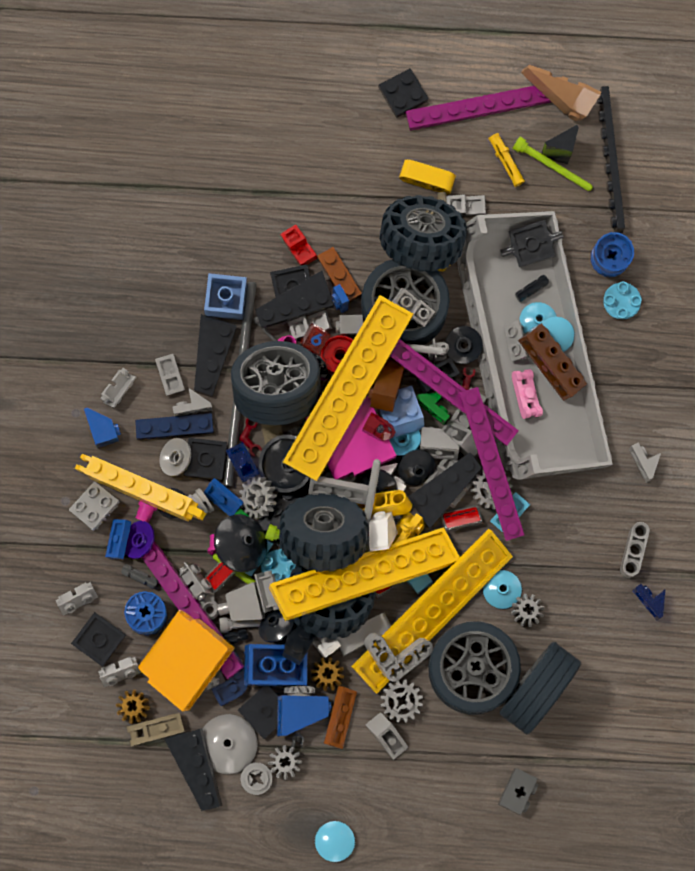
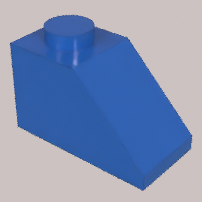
M89 408L84 409L97 448L119 441L118 435H121L118 424L114 425L112 419Z

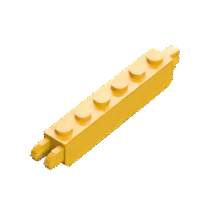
M82 454L80 458L89 464L86 468L81 465L75 466L77 471L87 475L90 479L189 522L192 517L203 521L206 515L203 510L197 508L199 504L193 499L94 456L91 458Z

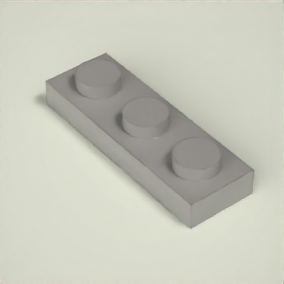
M320 476L317 482L310 479L308 494H335L342 498L346 497L351 502L366 505L369 485Z

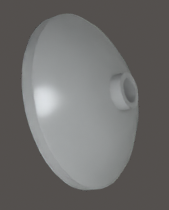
M225 714L211 719L203 727L214 771L221 774H234L244 770L253 761L257 752V736L253 727L245 719L236 715ZM230 740L231 746L225 747L224 741Z

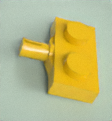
M416 513L409 523H403L401 525L402 532L395 543L415 537L416 534L419 535L424 529L425 522L423 517Z

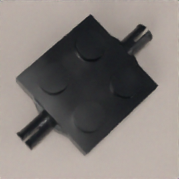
M543 220L509 231L511 247L500 249L502 257L514 254L518 266L521 268L556 257L553 241L564 238L562 230L551 234L546 221Z

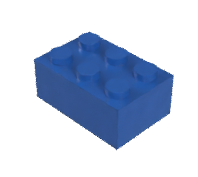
M245 645L244 685L306 686L307 654L299 666L282 657L285 645Z

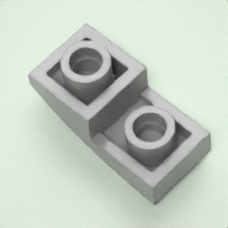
M404 288L400 289L392 301L413 313L412 320L422 327H425L435 313L432 308L422 300L415 298Z

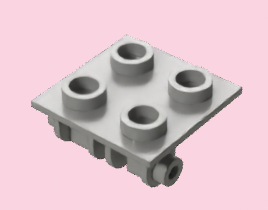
M94 481L70 507L69 511L94 531L99 529L98 527L102 524V520H107L105 517L110 516L109 512L111 513L118 507L119 500Z

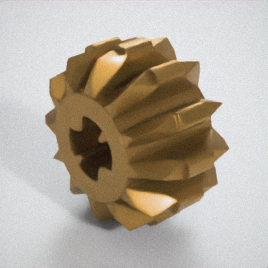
M329 657L327 664L325 659L321 658L322 666L317 662L314 664L319 670H311L312 674L318 675L313 677L312 681L320 680L316 687L319 688L323 683L324 691H327V685H330L331 690H335L333 683L338 686L341 685L337 678L344 679L343 674H338L344 668L336 669L339 665L338 660L332 665L331 657ZM326 669H329V672H333L331 679L322 676L325 674Z
M136 690L132 691V696H130L128 691H125L127 698L124 699L122 696H119L123 703L116 704V707L122 708L117 714H124L122 717L123 721H126L129 717L130 724H133L134 717H136L138 723L141 722L139 715L141 714L146 718L147 714L142 711L150 710L149 706H143V704L149 701L148 698L141 700L144 695L142 692L136 697ZM130 702L132 704H134V702H137L136 711H134L133 709L132 712L129 711L130 707L128 705Z

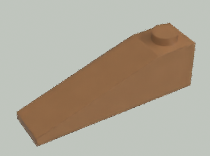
M531 65L525 67L521 72L556 107L575 121H580L587 117L601 94L600 91L579 82L578 85L570 83L566 77H553L551 72Z

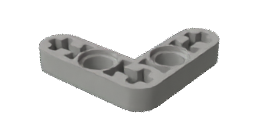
M371 633L365 639V646L382 674L392 682L398 681L433 651V645L425 638H419L395 657L379 634ZM375 639H376V644L378 645V647H380L379 649H377L376 647L373 646V644H374L373 641H374ZM383 653H387V659L384 662H380V656ZM411 655V662L404 664L405 657Z

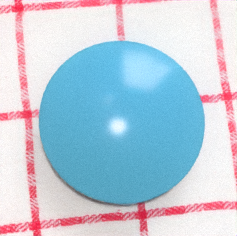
M624 281L610 286L603 298L605 310L617 319L633 317L640 309L642 301L638 290L633 285Z
M550 317L541 322L549 330L552 338L559 343L563 352L570 348L574 340V329L568 320L562 317Z
M282 549L269 552L265 556L264 561L261 563V571L263 573L271 570L272 574H275L277 582L289 578L296 565L285 556Z
M328 822L316 834V849L320 856L328 861H342L354 849V834L342 822Z

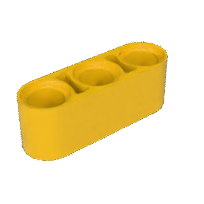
M408 159L404 161L399 179L403 182L435 192H446L447 194H451L456 175L452 172Z
M402 490L375 493L371 518L380 511H385V513L392 512L393 516L407 514L412 509V503ZM356 503L364 512L365 504Z

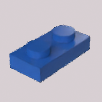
M339 284L333 287L332 301L335 309H339L341 313L348 311L349 299Z
M215 478L203 492L209 500L229 516L234 515L243 505L241 499Z
M113 519L105 557L124 559L131 521Z

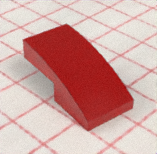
M296 224L280 234L300 266L308 265L317 259L316 253L310 247L306 237Z

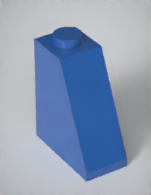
M278 696L277 736H286L328 717V713L331 712L329 697Z

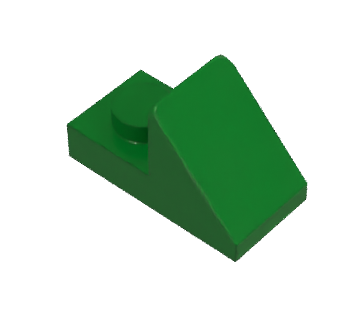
M438 393L418 394L416 396L419 406L442 425H445L450 417L448 415L449 412L443 406H437L443 397Z

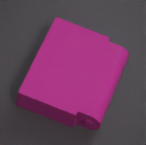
M368 395L327 464L334 479L341 480L350 475L357 477L371 470L375 459H379L382 465L395 459L397 456L389 440L380 441L362 431L371 412L376 414L374 408L370 407L371 401L368 399ZM381 424L377 427L376 432L378 433L384 431Z

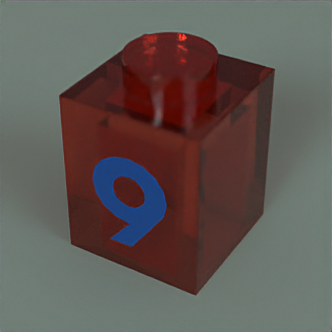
M311 323L300 342L311 353L315 352L319 355L330 334L325 329Z

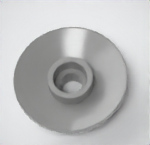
M174 438L164 445L160 454V467L165 474L178 476L187 469L191 460L189 444L183 439Z

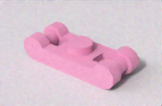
M531 369L524 370V372H512V381L523 419L530 418L531 416L541 417L543 414L533 381L534 373Z

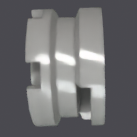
M200 488L195 490L193 495L189 494L187 496L198 503L197 508L205 513L214 511L211 503Z

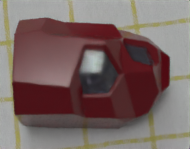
M372 412L362 429L363 432L380 441H387L393 438L396 433L391 423Z

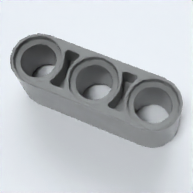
M644 522L636 523L629 531L620 566L621 575L628 579L637 575L641 568L650 530L649 526ZM635 528H641L644 535L638 536L635 533ZM631 546H636L639 549L638 555L631 553ZM627 564H631L634 567V573L626 571Z
M381 613L366 621L356 633L351 632L345 638L337 637L343 656L364 647L365 639L369 634L377 633L382 636L391 627L385 613Z

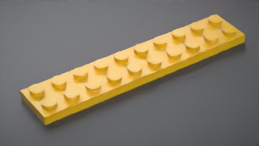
M379 295L283 460L284 464L317 482L368 395L370 388L373 386L412 319L413 313Z
M443 527L391 544L389 549L366 552L353 565L350 564L345 569H337L332 572L311 570L271 583L269 589L284 620L287 621L452 566L460 557Z
M488 529L381 636L395 657L419 638H425L430 641L513 557L493 531ZM376 642L373 644V646L376 647L377 649L380 648V647H378V645L376 644ZM368 650L351 666L376 694L390 681L382 674ZM383 653L380 656V662H384L387 659V653ZM411 655L405 657L404 664H407L412 659Z

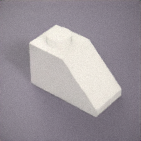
M380 511L371 518L369 522L370 552L389 549L394 541L397 529L392 512L385 513V511Z

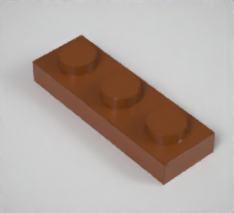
M334 247L317 255V259L334 287L339 284L341 285L349 299V303L362 296L361 291Z
M338 686L324 744L343 749L357 691Z

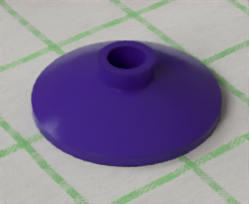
M137 521L130 526L125 552L128 557L133 559L141 558L152 548L155 534L153 527L148 522Z

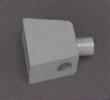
M256 582L227 593V602L217 606L220 616L230 614L232 621L259 620L266 617L260 602L261 599Z

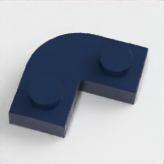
M244 668L229 680L212 688L220 707L239 698L246 691L248 685H244Z

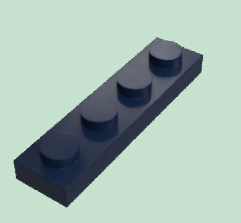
M212 413L135 420L137 440L214 433Z

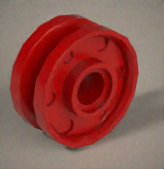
M337 335L329 338L324 343L320 357L325 362L329 375L333 376L342 361L338 360L335 355L338 353L345 355L353 339Z

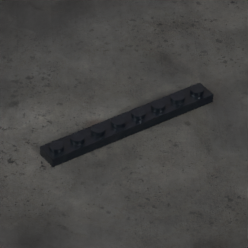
M601 86V94L597 99V104H600L601 108L598 117L599 122H602L603 126L600 130L601 139H604L605 143L602 152L603 157H606L607 161L604 169L605 174L609 178L606 186L607 192H610L611 199H609V210H612L613 213L611 228H614L615 232L623 233L625 222L609 86Z

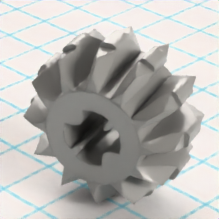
M527 594L523 595V600L517 597L516 601L518 604H512V607L517 610L511 611V615H518L514 621L517 622L521 619L520 626H524L527 621L528 627H532V621L538 624V618H543L544 616L538 612L544 610V606H538L541 602L540 599L536 602L533 601L535 598L533 594L529 600ZM526 606H528V609H532L529 613L530 615L527 612H523Z
M283 745L282 753L279 748H275L278 756L271 753L270 757L275 759V761L268 762V765H276V767L270 770L271 773L278 769L276 777L279 778L281 773H284V780H287L288 772H290L292 777H295L292 770L294 769L299 772L300 768L295 766V764L302 763V760H295L300 753L297 752L292 755L293 747L290 748L289 753L286 752V745ZM287 757L290 759L288 762H291V764L283 768L280 766L282 763L279 762Z

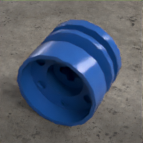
M610 232L603 235L591 252L593 269L605 277L621 275L631 264L634 257V247L631 240L618 232ZM614 255V258L608 259L607 256Z
M143 591L136 593L130 597L125 605V619L132 630L139 635H155L167 623L168 613L166 606L161 598L153 592ZM148 608L150 615L143 617L141 611H145Z

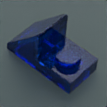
M243 442L226 450L242 483L260 474Z
M640 584L632 590L656 621L663 617L666 590H663L655 598L651 596L652 592L646 585Z

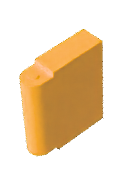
M179 610L139 664L138 669L149 678L148 683L182 712L189 711L235 648L201 619H193L186 612Z

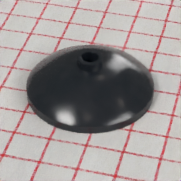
M277 436L271 439L260 453L258 462L260 476L266 477V481H271L270 487H275V491L282 493L295 492L303 488L311 479L283 463L297 436Z
M236 514L223 519L217 526L214 534V548L218 558L227 568L236 572H249L259 567L264 561L267 553V539H265L262 527L254 519L246 515Z

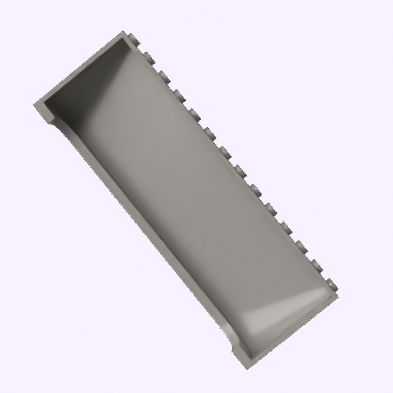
M555 211L476 215L466 223L467 235L463 252L457 260L470 326L480 334L483 342L478 362L488 407L519 430L507 446L495 438L502 465L506 471L510 470L513 478L518 480L605 468L613 465L608 438L603 425L604 421L600 412L599 399L595 390V381L592 377L591 364L587 355V346L584 342L583 329L575 303L574 290L572 289L570 273L567 268L566 255L562 246V239L553 241L556 257L521 268L518 266L514 254L502 257L500 249L511 247L509 231L545 220L551 234L559 232ZM542 275H546L549 280L546 286L541 287L540 290L531 296H527L522 302L517 300L515 297L517 291L523 290V287L532 281L537 280ZM541 302L549 305L555 311L557 317L568 320L574 329L573 343L564 354L571 359L573 366L583 375L587 385L573 397L564 401L530 356H528L527 360L521 361L519 359L511 362L504 325L519 320L522 310L531 303ZM540 316L536 317L538 322L543 320ZM531 369L534 373L533 381L543 414L541 417L531 416L530 418L523 419L512 381V372H524V370Z

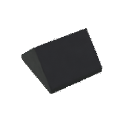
M578 125L546 141L541 154L553 161L568 164L574 149L579 129Z

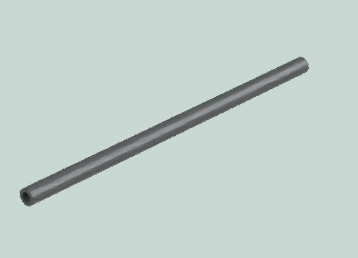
M247 282L239 355L249 349L257 285L255 282ZM234 399L223 479L225 487H232L241 418V413L237 410Z

